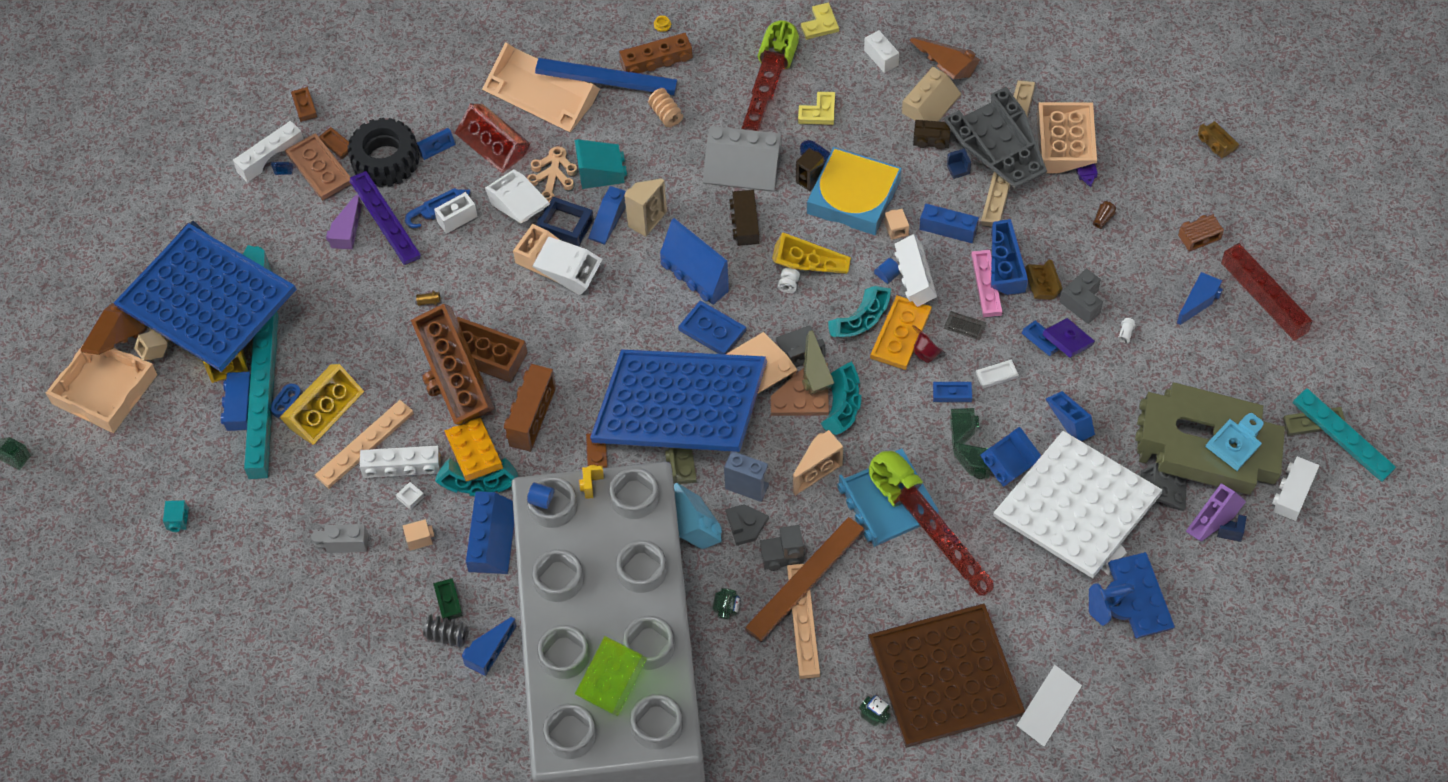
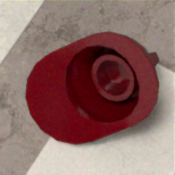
M912 325L913 329L919 334L914 344L915 355L926 363H930L943 350L938 348L920 329Z

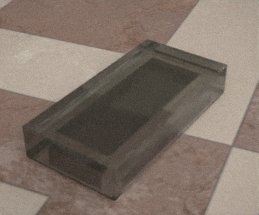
M951 311L944 329L980 340L987 322Z

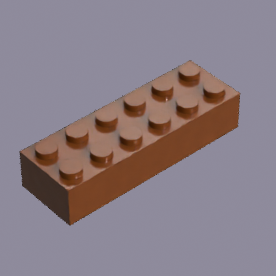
M442 304L411 319V323L454 424L461 425L495 410L452 307Z

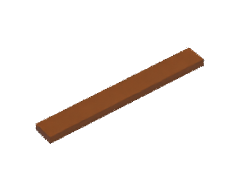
M848 517L749 622L745 630L761 642L864 532V528Z

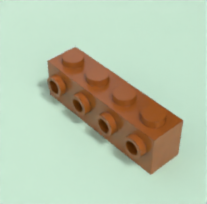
M686 32L619 51L623 70L632 73L654 71L656 68L668 67L674 63L686 62L693 58L692 46Z

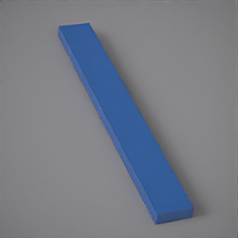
M538 58L535 68V74L654 92L657 89L665 88L669 95H675L677 79Z

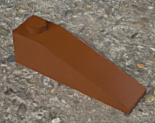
M911 37L910 39L921 52L929 54L928 59L937 62V67L952 79L970 78L980 61L975 56L976 54L969 49H961L922 37Z
M111 303L103 310L81 347V352L100 355L115 348L114 344L128 342L129 337L137 338L138 335L143 334L147 330V326L120 310L114 303Z

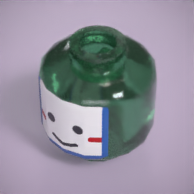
M721 588V591L715 593L712 610L718 613L717 617L729 619L730 616H735L738 613L740 596L736 594L737 591Z
M877 695L867 696L859 707V710H861L860 716L873 726H877L880 723L884 725L891 716L888 713L890 709L889 704Z

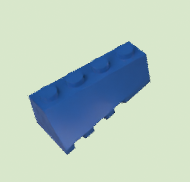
M1011 219L994 221L991 230V288L1006 295L1025 293L1028 278Z

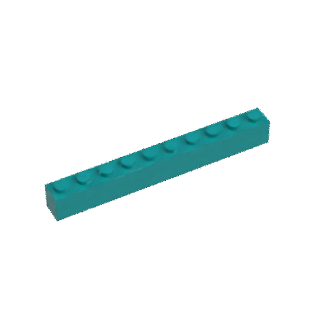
M277 312L253 337L244 470L248 479L268 478L272 424L270 406L273 402L279 317Z

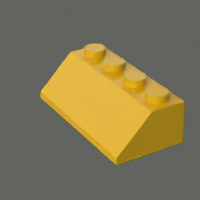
M330 364L279 418L290 430L314 445L362 395L364 390L340 364Z

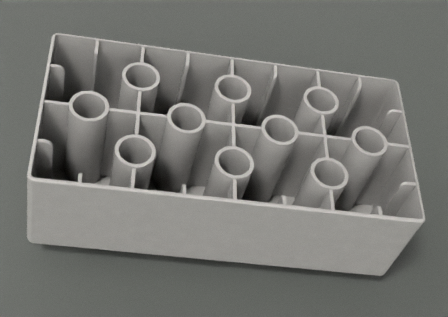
M655 462L603 468L604 479L592 480L593 498L585 499L584 491L580 492L579 479H583L582 470L514 478L512 480V498L532 781L705 782L671 464L669 462ZM534 482L555 489L548 509L528 503V492Z

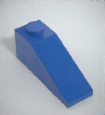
M613 186L609 187L602 199L588 239L606 244L626 208L624 197L626 191Z
M1201 272L1179 313L1177 324H1183L1212 305L1215 298L1219 299L1223 291L1220 288L1222 280Z
M1063 391L1046 398L1047 403L1069 435L1080 441L1095 435L1092 416Z
M508 618L474 640L470 647H466L462 654L464 665L486 676L517 627L515 618Z

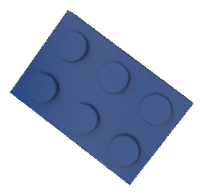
M700 300L678 326V330L718 354H727L746 332V326Z

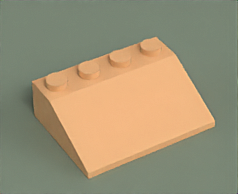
M1039 102L1037 112L1038 144L1047 173H1062L1097 163L1093 103Z

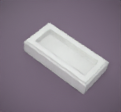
M1012 359L976 370V375L982 388L1013 380L1019 376Z

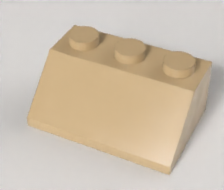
M932 67L903 100L902 114L913 120L939 121L958 100L961 93L947 74Z
M663 179L635 183L624 195L628 227L646 237L667 213L665 181Z

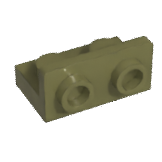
M669 448V450H666V462H670L672 466L673 484L696 483L692 449Z

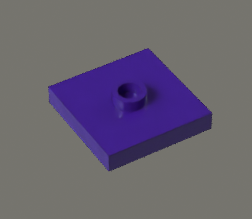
M1068 318L1045 329L1042 334L1069 358L1091 347L1095 342Z

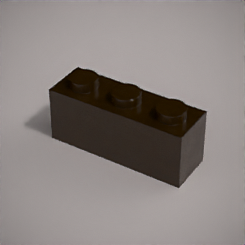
M754 189L732 191L733 199H729L730 210H734V214H731L732 225L735 224L736 227L732 229L733 240L737 239L738 246L760 244Z

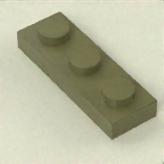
M1341 407L1330 408L1345 421ZM1304 413L1285 415L1283 417L1287 436L1323 431Z

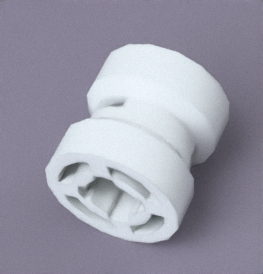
M784 268L781 272L782 279L778 283L779 290L786 293H794L800 273L796 269Z

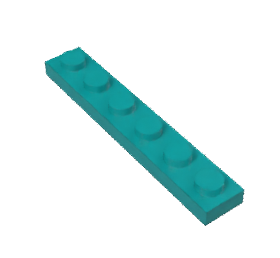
M1308 388L1294 399L1292 403L1381 482L1395 470L1396 466Z

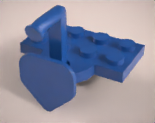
M1146 552L1111 560L1108 562V566L1114 581L1106 589H1103L1099 583H1095L1089 588V613L1102 626L1107 625L1111 621V615L1120 620H1129L1136 639L1175 628Z

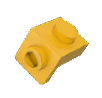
M590 465L582 468L583 479H579L580 492L584 491L585 499L593 498L592 480L604 479L603 466Z

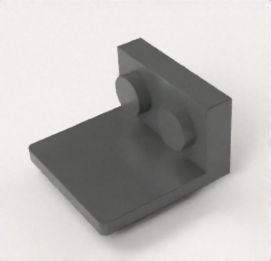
M810 325L776 337L779 348L787 354L795 367L804 364L806 335L812 330ZM816 337L823 357H825V342L823 339L818 340Z
M1154 463L1141 470L1140 477L1162 489V494L1156 502H1162L1181 511L1186 509V478L1159 472V463Z

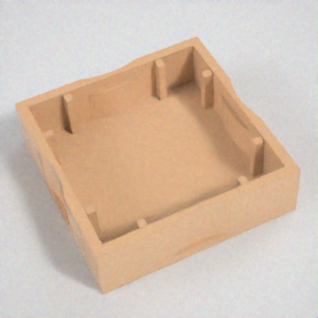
M80 348L70 365L61 372L47 390L46 395L51 404L114 433L156 378L157 373L152 363L143 361L137 356L119 351L116 348L100 355L82 353Z

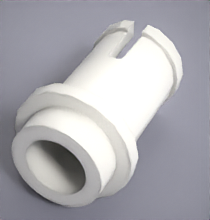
M1125 318L1121 322L1122 328L1118 341L1129 343L1136 324L1133 319Z

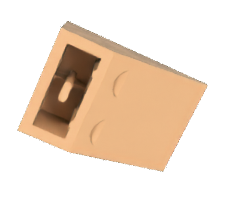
M532 224L513 250L515 263L551 279L532 266L547 238H558L549 231Z

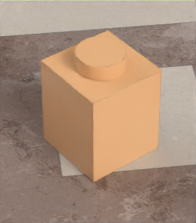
M903 209L886 212L884 224L890 239L909 236V224Z
M426 519L403 525L409 551L433 545L431 540L432 537H435L432 525H427Z

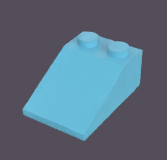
M675 483L674 492L679 537L700 549H705L722 542L721 526L702 498L682 485Z

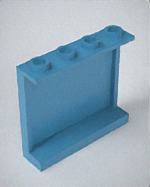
M901 448L895 451L907 461V463L914 470V474L918 475L914 467L912 466L911 462L909 461L908 457L906 456L904 450ZM869 468L845 479L840 474L837 487L841 494H845L848 508L854 510L856 522L863 526L866 540L868 542L871 541L875 547L938 519L939 510L923 483L916 484L907 489L901 482L898 486L909 500L896 507L891 505L888 497H885L870 478Z

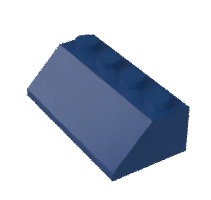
M475 492L466 556L468 572L508 574L514 531L513 501L496 492Z

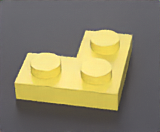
M829 2L812 6L816 20L801 23V29L806 40L839 32V26Z
M817 92V106L799 105L798 124L834 125L835 92Z

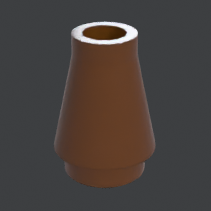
M1108 201L1100 204L1095 220L1092 223L1093 226L1102 229L1116 214V206Z

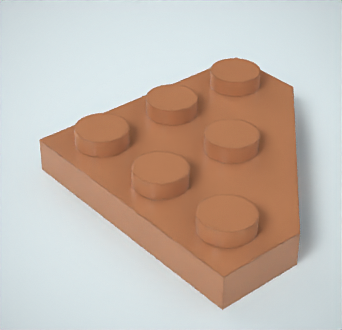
M803 368L771 395V416L829 415L828 389L810 395L802 383V380H804Z

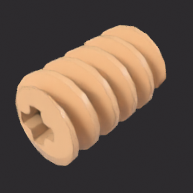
M665 88L657 89L649 97V105L666 127H672L681 122L684 117L681 114V109L670 98Z

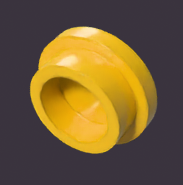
M658 16L654 21V28L659 32L668 31L671 28V21L667 16Z

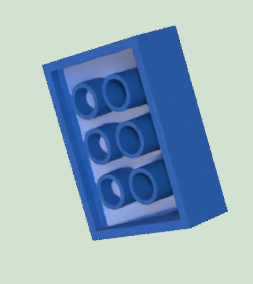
M673 218L660 251L661 265L666 270L670 269L678 280L686 282L690 290L697 291L705 302L709 301L714 305L729 292L728 262Z

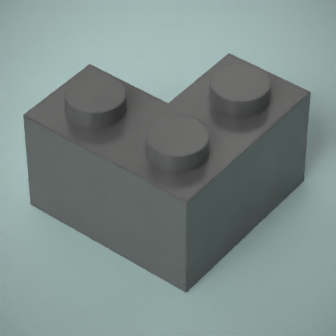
M1086 268L1062 290L1060 303L1089 324L1101 313L1103 301L1095 296L1099 291L1101 279Z
M800 525L781 527L780 537L760 540L764 570L775 571L787 565L804 563V544Z

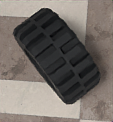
M379 118V120L375 121L374 119L369 120V123L360 125V129H356L353 132V136L349 139L348 155L355 175L366 171L374 184H377V187H383V185L390 187L394 183H402V179H408L411 176L410 172L413 173L417 168L416 165L419 163V152L415 135L407 125H404L399 120L397 122L392 118L385 120V118ZM384 146L398 149L394 154L386 158H373L369 156L374 150Z

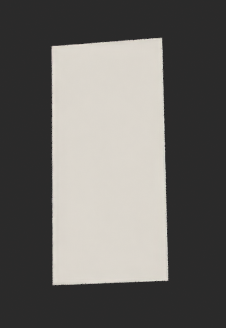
M1054 665L1016 726L1042 746H1045L1082 685Z

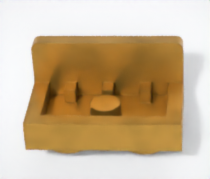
M1215 121L1208 126L1205 124L1200 125L1197 136L1221 159L1238 149L1239 143Z
M1048 259L1044 265H1026L1025 271L1034 298L1055 299L1062 291V285L1053 260Z

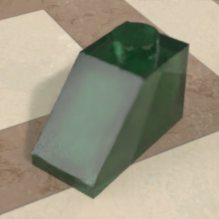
M974 408L951 409L950 424L953 452L958 451L975 434V427H979V417L975 415Z
M11 437L1 438L0 460L20 470L31 457L28 449L24 444Z
M955 443L954 456L968 474L977 479H989L991 470L980 456L988 448Z

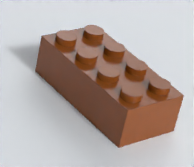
M457 316L456 319L478 370L511 383L528 353L526 342Z
M531 364L529 370L525 371L523 385L519 386L517 391V400L512 403L510 417L506 418L504 423L509 447L529 452L532 451L556 390L553 369Z

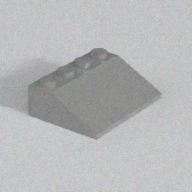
M710 126L706 146L703 183L774 192L782 146L781 134Z

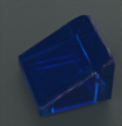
M271 162L275 175L292 174L293 163Z

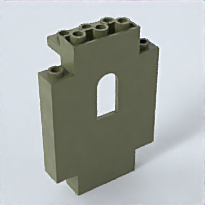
M1173 382L1171 387L1165 390L1164 395L1148 392L1145 399H1141L1139 409L1142 412L1137 420V425L1140 427L1136 432L1135 441H1138L1137 453L1140 454L1139 462L1146 464L1152 453L1157 454L1156 463H1159V472L1217 487L1222 483L1233 491L1250 495L1257 485V480L1275 485L1282 471L1285 427L1263 421L1264 424L1256 437L1262 443L1261 446L1236 471L1205 447L1210 439L1181 432L1176 426V421L1185 419L1214 427V436L1229 419L1239 424L1247 414L1253 413L1262 420L1264 405ZM1249 421L1251 425H1256L1255 421ZM1229 443L1230 446H1232L1233 448H1236V445H1237L1236 443H1233V444Z

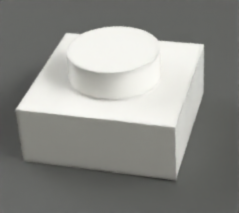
M411 482L396 494L397 499L410 510L425 497L424 493Z

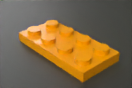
M896 295L872 349L870 359L906 370L914 353V344L919 335L912 325L923 332L932 311V306L922 304L917 307L913 301L910 302L907 298Z
M481 417L444 430L466 482L503 469L501 460Z

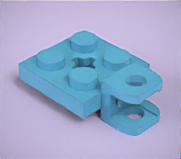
M1253 413L1247 414L1239 424L1229 419L1209 440L1205 447L1238 471L1261 446L1262 443L1256 437L1264 422ZM1249 421H1255L1256 425H1251ZM1229 443H1231V444L1236 443V444H1237V445H1236V448H1233L1232 446H1230Z

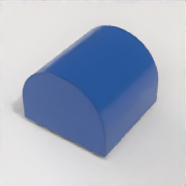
M888 258L874 270V274L889 284L900 274V270L896 261Z
M534 482L529 489L527 501L529 504L548 509L555 489Z

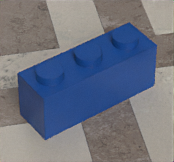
M925 203L920 217L919 230L973 244L978 229L979 217Z
M250 372L227 373V379L223 382L225 396L222 397L224 413H221V424H224L227 431L247 430Z

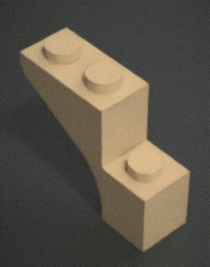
M149 328V332L138 335L134 349L143 361L162 358L167 348V342L170 340Z

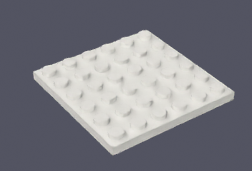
M1062 431L994 511L993 516L1086 575L1094 578L1160 497L1162 489Z

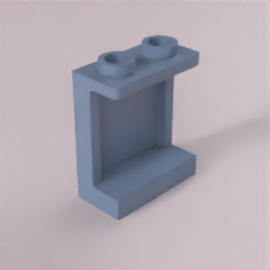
M732 451L724 466L725 489L762 502L769 487V483L764 481V474L768 464Z

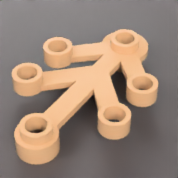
M559 146L550 149L549 155L542 160L536 159L531 162V169L534 172H539L542 167L552 162L551 167L537 175L530 174L527 177L533 186H536L538 182L548 177L545 191L541 194L544 197L550 196L546 198L549 203L552 197H554L552 192L556 177L563 184L565 190H571L574 187L573 180L567 178L558 168L559 163L564 166L568 175L574 176L577 174V166L566 159V150Z

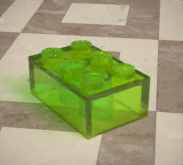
M604 636L575 695L618 716L647 657Z

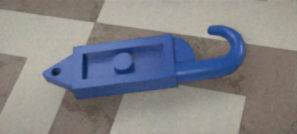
M454 188L424 202L423 205L406 214V225L410 228L421 227L420 223L413 224L411 219L419 214L426 219H435V208L464 192L469 196L471 193L470 189L457 190Z

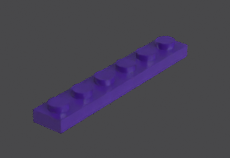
M365 171L350 177L351 185L403 265L420 259L421 254L368 173Z

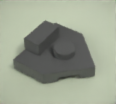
M745 504L725 509L736 546L756 541L763 526L769 520L768 515Z

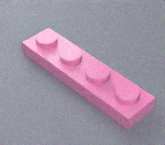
M990 250L972 251L971 258L983 317L1002 316L998 290L991 288Z

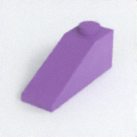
M355 195L331 223L330 231H327L326 235L331 248L353 249L362 207L359 195Z
M1221 483L1186 532L1199 541H1203L1217 531L1220 525H1225L1232 520L1246 501L1235 491Z

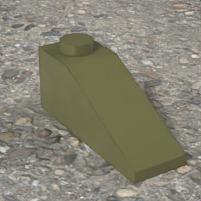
M813 330L809 331L806 335L804 380H802L805 390L809 391L810 395L828 389L834 384Z

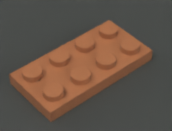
M316 133L285 150L286 155L322 201L351 185L349 174Z

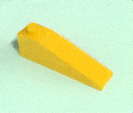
M782 232L775 244L772 259L775 263L791 269L847 274L851 257Z

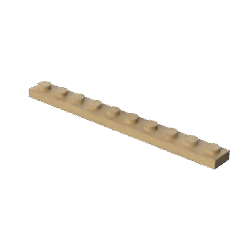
M1018 80L1014 97L1024 109L1028 118L1035 91V82ZM995 172L993 173L981 219L982 226L992 227L994 221L1002 220L1010 184Z

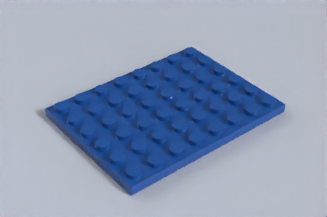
M188 223L116 299L114 304L120 310L222 372L297 289L294 284Z
M621 349L590 439L592 443L740 452L767 364L766 356Z

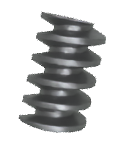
M429 614L424 625L423 636H426L427 640L433 639L435 642L441 640L442 644L449 642L450 646L456 644L458 648H462L467 639L469 627L463 628V622H460L457 627L455 620H452L449 625L448 618H445L441 623L440 616H437L435 621H433V615Z

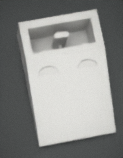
M514 169L485 187L491 205L519 223L529 220L530 217L550 205L523 174Z
M548 237L532 267L574 293L581 295L588 288L602 258L587 249Z

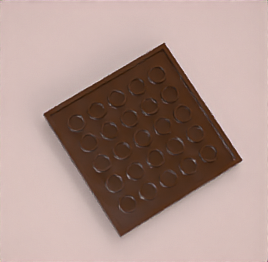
M985 603L868 634V640L906 748L1020 717L1025 713Z

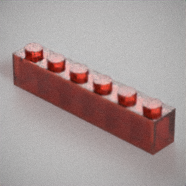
M1240 243L1224 251L1221 264L1293 341L1309 333L1313 320Z

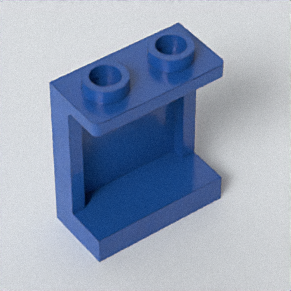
M1019 426L1009 435L984 451L980 456L1004 487L1032 467L1042 455Z

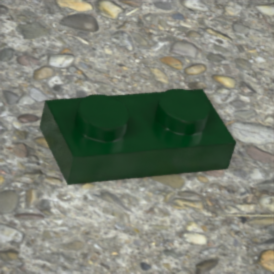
M453 578L433 583L442 620L445 618L451 620L463 616Z

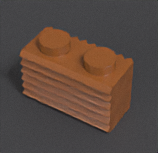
M1214 214L1209 216L1202 215L1196 221L1183 223L1180 226L1178 236L1190 252L1221 240L1224 229L1216 220Z

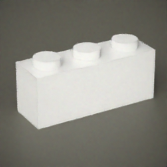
M1298 456L1294 463H1289L1286 473L1289 474L1288 478L1283 477L1279 489H1282L1281 494L1276 493L1272 502L1275 505L1273 512L1294 521L1297 520L1319 468L1318 464Z

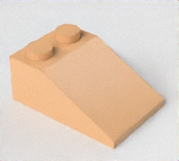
M829 430L818 434L814 438L793 474V493L795 496L843 465V446Z

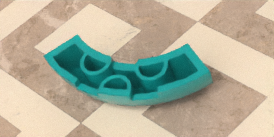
M872 286L865 289L859 308L850 317L836 318L828 321L830 335L832 337H851L869 330L879 321L878 319L883 311L886 310L891 295V288Z
M852 361L830 373L834 381L831 387L833 396L832 408L827 418L820 424L826 431L829 430L835 435L841 434L853 424L857 411L861 406L862 395L859 394L858 387L860 380Z
M449 458L440 468L435 482L452 492L457 493L458 491L468 493L469 496H475L476 491L501 492L512 486V480L518 477V473L511 462L504 458L501 460L503 469L466 482L458 463Z

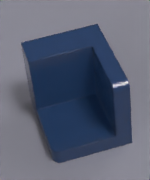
M965 148L947 154L946 166L953 179L970 174L971 160Z
M1238 515L1236 522L1229 521L1225 525H1220L1217 537L1241 542L1247 516Z

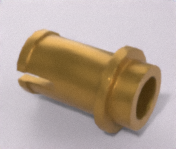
M435 290L432 293L416 295L418 306L441 303L440 293Z

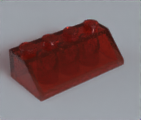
M470 103L455 131L459 138L501 173H504L522 159L531 144L484 104Z

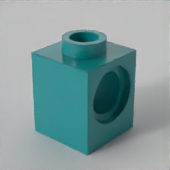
M185 500L165 501L163 523L167 530L171 532L187 530L189 508Z

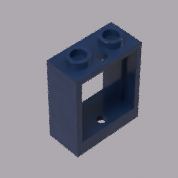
M552 197L550 205L545 207L542 217L538 218L536 226L549 231L561 241L579 247L594 221L593 210ZM555 210L580 217L573 232L548 224Z

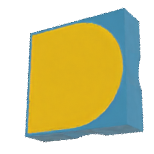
M833 147L807 201V214L828 221L839 222L853 229L876 235L885 216L886 207L892 200L901 181L902 168Z

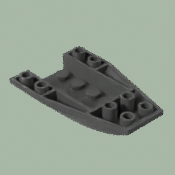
M1007 87L992 93L991 103L965 116L958 110L944 117V121L962 146L1013 188L1016 189L1047 173L1026 113Z

